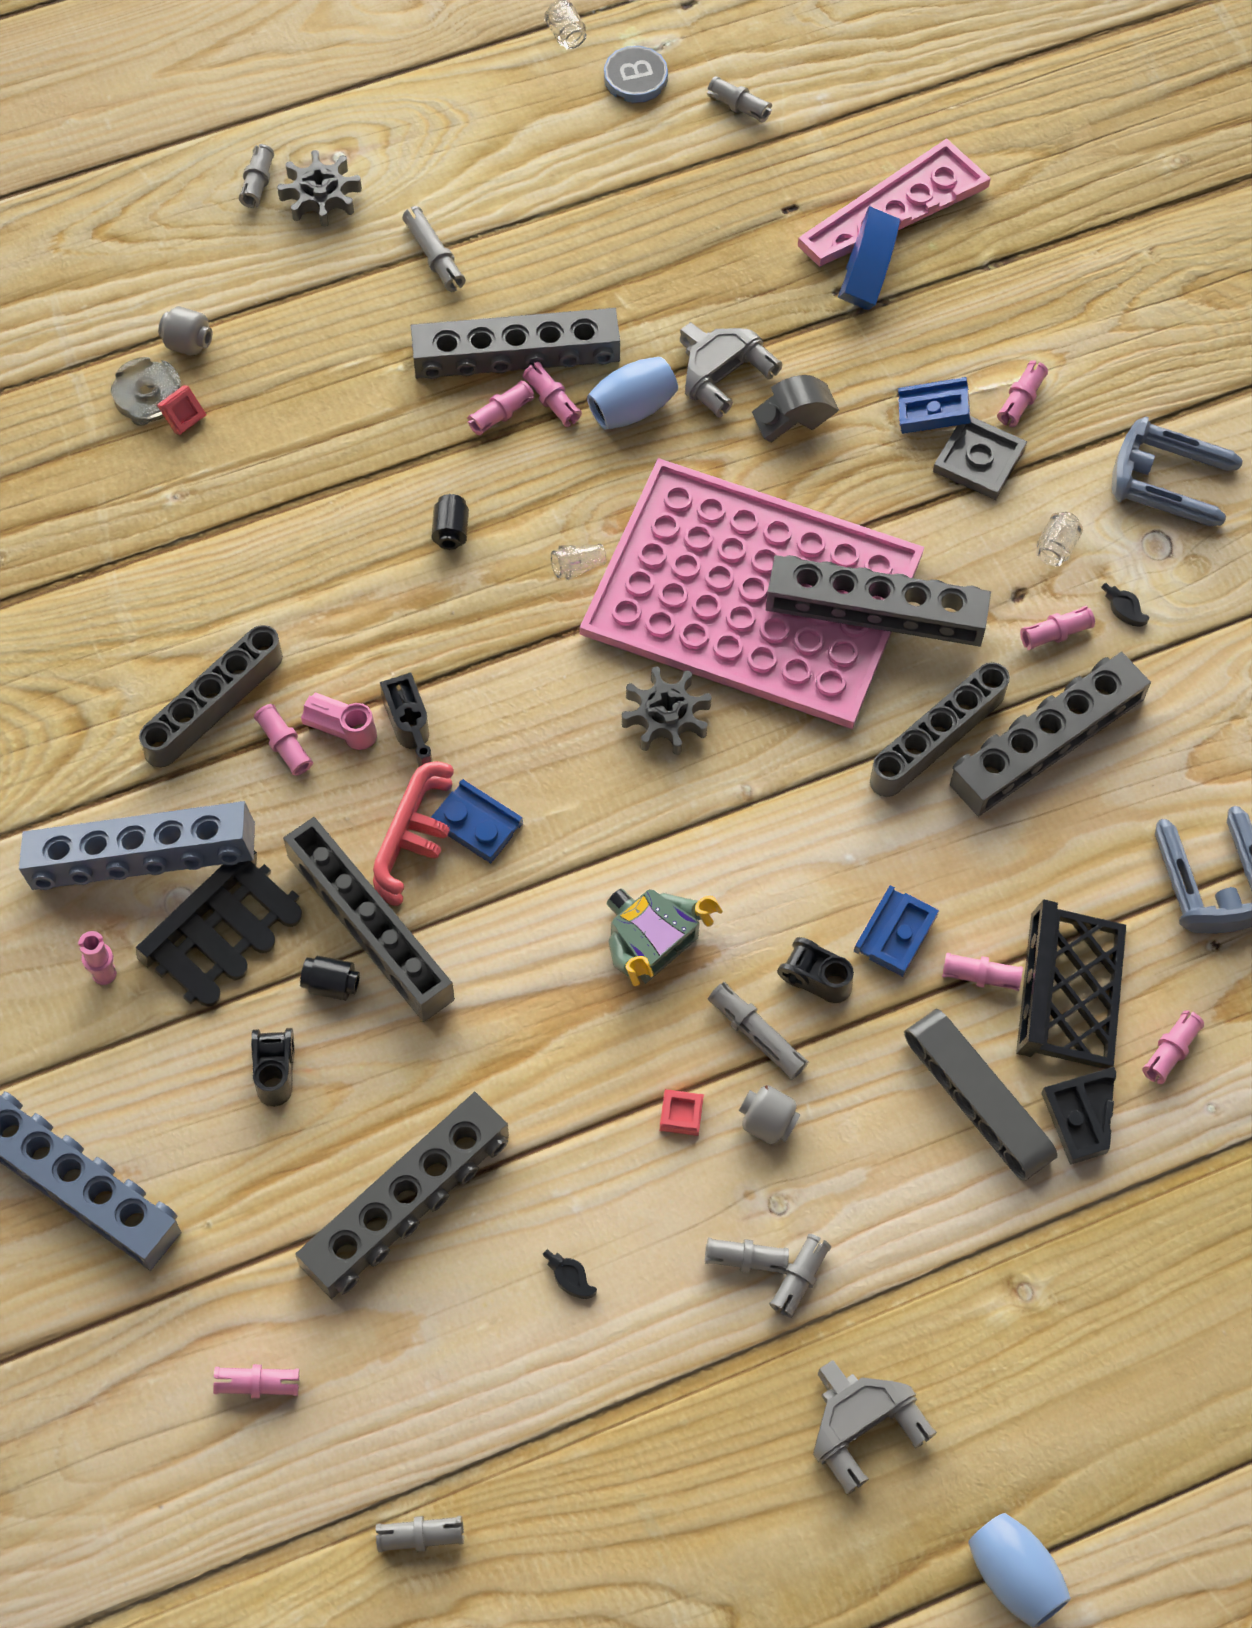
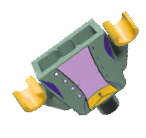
M624 889L617 890L607 901V906L617 915L611 922V936L608 941L613 965L616 969L630 977L633 986L640 985L638 976L646 984L698 939L700 923L697 920H702L705 926L710 927L714 923L710 914L714 912L721 914L723 912L722 908L713 896H705L698 901L667 893L659 894L649 889L638 899L634 900Z

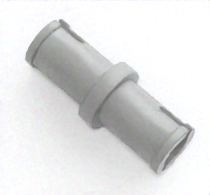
M717 76L709 83L707 95L729 105L732 111L736 113L743 112L762 123L770 116L772 103L750 94L748 88L744 86L736 87Z
M259 144V147L257 145L254 147L250 165L244 169L243 178L245 181L239 194V201L248 208H254V205L256 207L259 206L263 188L267 186L270 180L269 168L274 158V151L267 145Z
M808 1234L807 1240L793 1264H788L785 1269L787 1276L774 1299L769 1304L776 1311L783 1307L780 1314L789 1318L793 1317L794 1311L807 1288H813L817 1280L814 1276L827 1252L831 1249V1245L824 1240L822 1244L819 1243L821 1238L814 1234Z
M712 1238L707 1239L705 1264L740 1267L741 1272L749 1273L750 1269L781 1274H786L785 1269L788 1266L789 1248L754 1245L753 1240L744 1239L743 1243Z
M423 1516L414 1517L412 1522L376 1524L378 1552L416 1548L417 1552L426 1551L428 1546L464 1544L462 1516L424 1520Z

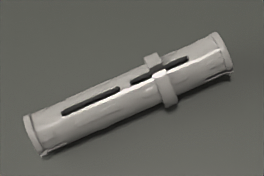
M411 207L416 216L415 219L407 209L403 213L402 220L428 257V265L431 270L438 273L448 291H457L452 283V279L455 280L459 288H462L466 279L455 265V259L450 249L444 247L420 207Z
M726 982L719 984L709 995L708 1001L731 1021L730 1026L735 1031L740 1030L753 1041L791 1080L796 1078L808 1065L809 1061L757 1013L758 1009L752 1003L747 1004Z

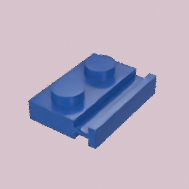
M967 377L898 388L899 421L902 434L971 423Z
M464 779L459 782L457 789L448 795L430 817L449 827L448 836L490 864L511 840L516 829L523 825V817Z
M890 885L858 939L854 952L857 954L862 953L868 956L872 962L904 977L935 922L939 910L907 893L902 894L896 891L895 887Z

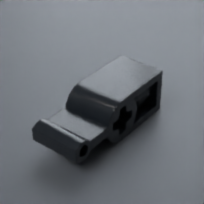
M412 673L380 682L382 701L398 742L405 748L415 749L418 768L425 763L432 762L431 749L428 745H425L429 738L427 712ZM397 685H400V691H398Z

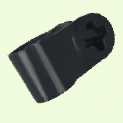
M797 937L792 944L794 950L787 962L780 964L777 970L778 975L790 985L802 988L827 1002L841 1003L850 996L853 986L854 971L851 963L844 957H840L820 947L809 939ZM836 975L845 981L840 984H834L829 982L827 978Z
M286 1028L285 1032L261 1033L259 1029H253L251 1038L252 1076L258 1098L267 1106H280L288 1101L292 1093V1064L294 1063L295 1055L293 1028ZM269 1079H281V1082L274 1087L264 1086V1083Z

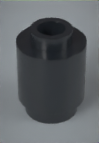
M446 494L439 497L438 502L434 505L431 538L433 542L443 549L453 550L462 546L467 541L469 508L463 497L455 494Z
M318 955L315 959L307 957L301 972L300 987L308 989L310 994L346 1001L349 994L355 995L357 992L360 972L354 971L355 965L353 962Z

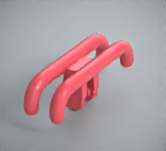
M434 761L425 763L417 768L409 781L374 863L373 885L374 889L389 905L399 906L403 902L401 893L404 890V884L390 875L401 848L430 857L431 859L439 857L441 852L439 845L409 832V829L443 839L448 836L450 829L447 825L436 819L419 814L417 811L427 791L431 789L448 791L452 788L453 783L450 778L454 774V769L450 764Z

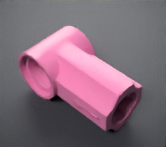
M314 693L312 696L309 695L304 704L301 716L304 725L345 739L347 745L356 750L367 749L375 743L377 730L372 712L368 706L361 703L348 705L318 693ZM356 725H364L361 728L353 729Z

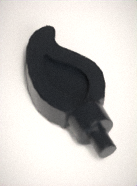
M1107 583L1102 585L1101 588L1106 592L1105 597L1111 601V610L1117 618L1137 627L1148 623L1150 617L1141 612L1140 603L1135 594L1125 590L1120 591L1116 586L1111 588Z
M548 1249L543 1253V1256L549 1260L547 1265L554 1270L555 1280L562 1290L581 1299H589L596 1295L597 1288L588 1285L585 1269L579 1261L571 1258L564 1259L559 1253L554 1255Z

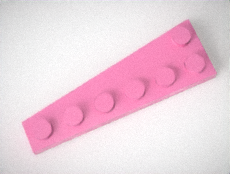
M946 138L798 238V247L821 267L852 252L869 206L899 218L898 230L987 189L991 178Z

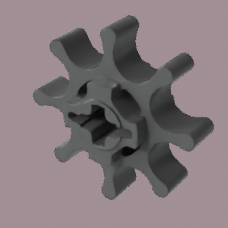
M313 150L311 152L312 164L309 167L299 168L291 161L286 163L287 177L294 180V182L291 184H279L277 186L280 201L297 200L296 203L291 205L294 221H299L306 212L314 211L320 216L321 226L326 227L329 225L327 213L331 209H342L348 215L354 213L353 199L344 195L350 192L360 193L362 191L361 177L359 175L352 177L342 176L348 172L346 156H340L337 162L332 165H324L320 162L319 151Z
M653 667L651 670V681L654 686L651 689L641 690L632 683L627 684L626 699L638 703L640 707L635 711H624L621 724L623 728L641 725L647 729V732L641 736V749L643 751L649 750L650 744L654 739L663 737L671 741L673 754L679 755L682 752V741L679 738L681 733L691 731L700 738L707 736V722L696 719L693 714L699 710H709L712 697L709 693L694 697L686 692L692 684V673L690 671H685L678 683L668 684L661 679L660 668Z

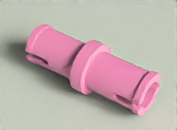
M1030 361L1019 381L1013 383L1010 387V396L997 414L998 420L1004 425H1007L1011 418L1009 427L1017 426L1027 406L1034 403L1037 397L1036 391L1049 372L1047 367L1041 362L1038 363L1034 370L1036 361Z
M534 363L536 370L530 365L524 371L523 378L540 395L539 401L545 407H550L565 427H569L571 423H576L581 417L582 411L565 394V387L560 382H555L542 367L541 363Z
M520 381L504 394L494 395L489 399V404L467 417L470 428L477 435H482L499 421L506 422L512 417L514 411L534 399L532 388L525 381Z
M1088 606L1081 607V609L1064 615L1056 613L1050 615L1047 621L1021 628V641L1027 650H1032L1034 647L1051 641L1059 643L1067 640L1068 635L1094 628L1095 618Z
M268 704L261 707L255 713L254 719L270 739L269 746L274 752H279L291 770L292 775L298 776L309 770L313 765V761L297 741L298 734L293 728H288L277 712L275 705Z
M95 931L84 933L78 941V945L81 947L79 949L82 952V963L85 969L92 974V978L97 984L107 985L117 975L113 964L114 955L110 947L104 944L101 934Z
M947 953L942 977L977 982L976 986L983 988L984 984L1019 991L1023 967L989 962V958L983 956L981 960Z
M1188 1010L1183 1011L1169 1034L1162 1035L1158 1041L1159 1048L1142 1068V1072L1149 1080L1155 1082L1159 1076L1157 1083L1163 1084L1176 1063L1185 1059L1189 1053L1188 1046L1204 1027V1021L1199 1015L1192 1012L1188 1018L1190 1012Z
M253 1364L252 1369L215 1367L214 1370L215 1379L232 1380L231 1382H214V1394H251V1398L260 1399L261 1394L298 1396V1384H281V1382L299 1381V1369H262V1365Z

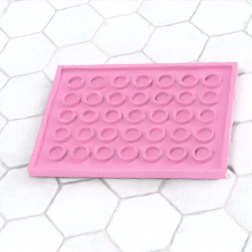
M658 458L580 625V635L683 671H690L694 675L853 729L892 632L765 611L774 556L785 557L791 555L802 560L814 562L827 561L838 566L850 568L863 567L873 572L891 575L898 573L914 578L923 555L924 547ZM802 584V585H801V586L806 587V588L812 587V586L809 585V584ZM837 590V592L842 594L848 593L844 590ZM873 596V598L878 600L884 599L880 596Z

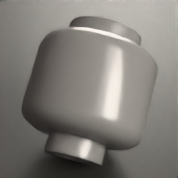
M180 306L171 309L170 312H165L158 328L159 336L162 338V342L167 349L190 356H195L203 348H207L213 336V331L209 328V321L205 314Z
M769 1085L761 1087L757 1094L750 1090L739 1109V1112L745 1114L742 1121L743 1129L771 1145L777 1143L780 1139L786 1142L800 1117V1114L796 1112L797 1104L795 1100Z

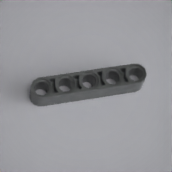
M266 625L252 628L140 730L139 740L145 759L150 765L162 768L172 764L281 664L283 656L278 633L274 628ZM265 646L270 647V648L267 649V650H263V651H262V650H258V649H260L261 647H265ZM236 670H245L241 674H232ZM209 694H218L214 698H205ZM186 717L192 718L188 722H179L181 719ZM156 742H165L160 747H152Z
M995 662L982 665L883 749L874 759L870 777L872 790L884 797L896 795L993 712L1004 700L1010 679L1008 670L1003 665ZM985 683L994 684L997 688L988 687ZM959 705H967L972 709L965 710L959 707ZM933 727H942L946 729V732L936 731ZM907 749H917L921 754H912ZM891 771L895 774V776L888 777L883 775L881 772Z
M933 1010L904 1031L905 1039L914 1053L1018 1178L1026 1181L1058 1157L1056 1148L1048 1136L941 1010Z

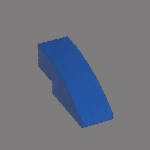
M871 206L868 207L846 266L847 273L838 295L839 299L866 310H870L876 305L894 249L900 223L899 218Z

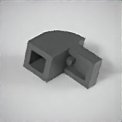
M798 375L773 385L771 389L774 395L754 409L752 414L763 438L772 443L797 423L814 430L840 410L827 383L811 375Z

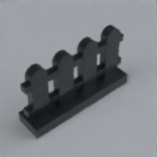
M255 850L254 860L238 862L234 865L222 864L136 946L137 959L147 968L156 962L158 966L155 968V972L161 978L168 973L187 991L183 998L190 1005L195 1000L203 1006L210 1007L215 1005L220 999V989L214 981L221 974L224 973L233 980L243 978L247 973L248 964L242 954L250 946L259 953L271 951L275 944V936L269 928L277 920L287 927L296 926L301 920L302 911L296 903L299 900V895L293 890L287 895L268 877L271 874L270 868L265 864L260 868L256 866L257 852ZM238 883L241 887L231 894L229 890ZM249 894L269 911L261 921L241 903ZM211 909L214 913L204 921L201 917ZM222 920L242 938L234 947L213 929ZM182 935L185 936L186 939L176 947L174 943ZM194 947L215 964L206 974L186 956Z

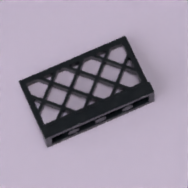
M1045 899L1031 913L1016 1054L1032 1057L1035 1053L1104 1069L1114 1066L1126 936L1125 924L1058 909L1057 902ZM1060 922L1072 924L1081 936L1068 944L1059 932ZM1098 931L1115 934L1114 946L1107 952L1101 948L1092 936ZM1083 941L1088 944L1097 956L1095 960L1086 966L1072 949ZM1063 954L1067 956L1077 969V972L1066 979L1055 966L1056 959ZM1100 962L1111 974L1110 983L1104 987L1100 986L1089 971V969ZM1080 975L1094 992L1083 1001L1069 985L1071 981ZM1059 989H1062L1074 1005V1007L1063 1014L1059 1012L1052 1002V994ZM1097 997L1108 1010L1107 1018L1100 1023L1085 1006ZM1077 1010L1091 1027V1029L1079 1037L1065 1020V1018ZM1056 1024L1071 1041L1064 1047L1047 1043L1049 1029ZM1095 1033L1104 1045V1055L1091 1054L1082 1040Z

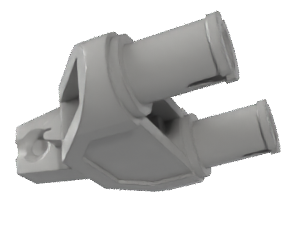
M691 322L680 330V342L687 348L686 354L689 356L685 394L692 400H700L718 418L723 416L720 410L726 414L730 410L733 401L715 386L716 383L744 362H750L768 380L772 379L773 375L776 376L783 366L780 360L763 347L762 338L752 330L741 328L715 329L711 333L708 332L706 334Z
M834 1360L819 1369L818 1377L828 1391L822 1394L826 1407L813 1455L822 1465L827 1463L847 1495L855 1491L854 1488L856 1486L859 1488L869 1480L847 1450L850 1442L888 1417L890 1419L895 1417L912 1441L914 1448L923 1445L924 1440L927 1442L936 1435L935 1429L931 1427L916 1406V1393L911 1386L894 1381L863 1377L858 1380L854 1374L846 1378Z

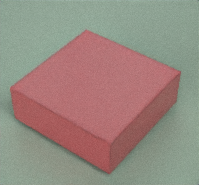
M185 385L157 404L174 433L181 435L207 415L189 386Z
M665 1089L659 1131L699 1136L704 1094Z

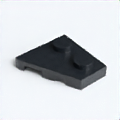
M1115 1067L1044 1087L1041 1092L1070 1165L1107 1154L1110 1149V1124L1113 1116V1089L1116 1079Z

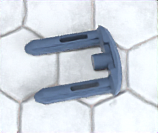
M1149 417L1136 420L1127 433L1115 460L1112 474V493L1116 500L1121 502L1124 499H1129L1207 526H1221L1224 524L1226 515L1217 506L1132 478L1131 473L1133 470L1148 475L1151 470L1155 455L1139 450L1140 445L1143 443L1226 471L1240 469L1243 462L1242 458L1234 451L1150 423Z
M1233 806L1228 810L1227 825L1252 891V824L1249 815L1241 807ZM1167 819L1159 820L1156 824L1155 837L1182 912L1179 924L1194 933L1212 934L1235 932L1252 927V902L1242 904L1238 891L1234 887L1222 889L1215 894L1219 909H1216V906L1204 907L1177 828Z

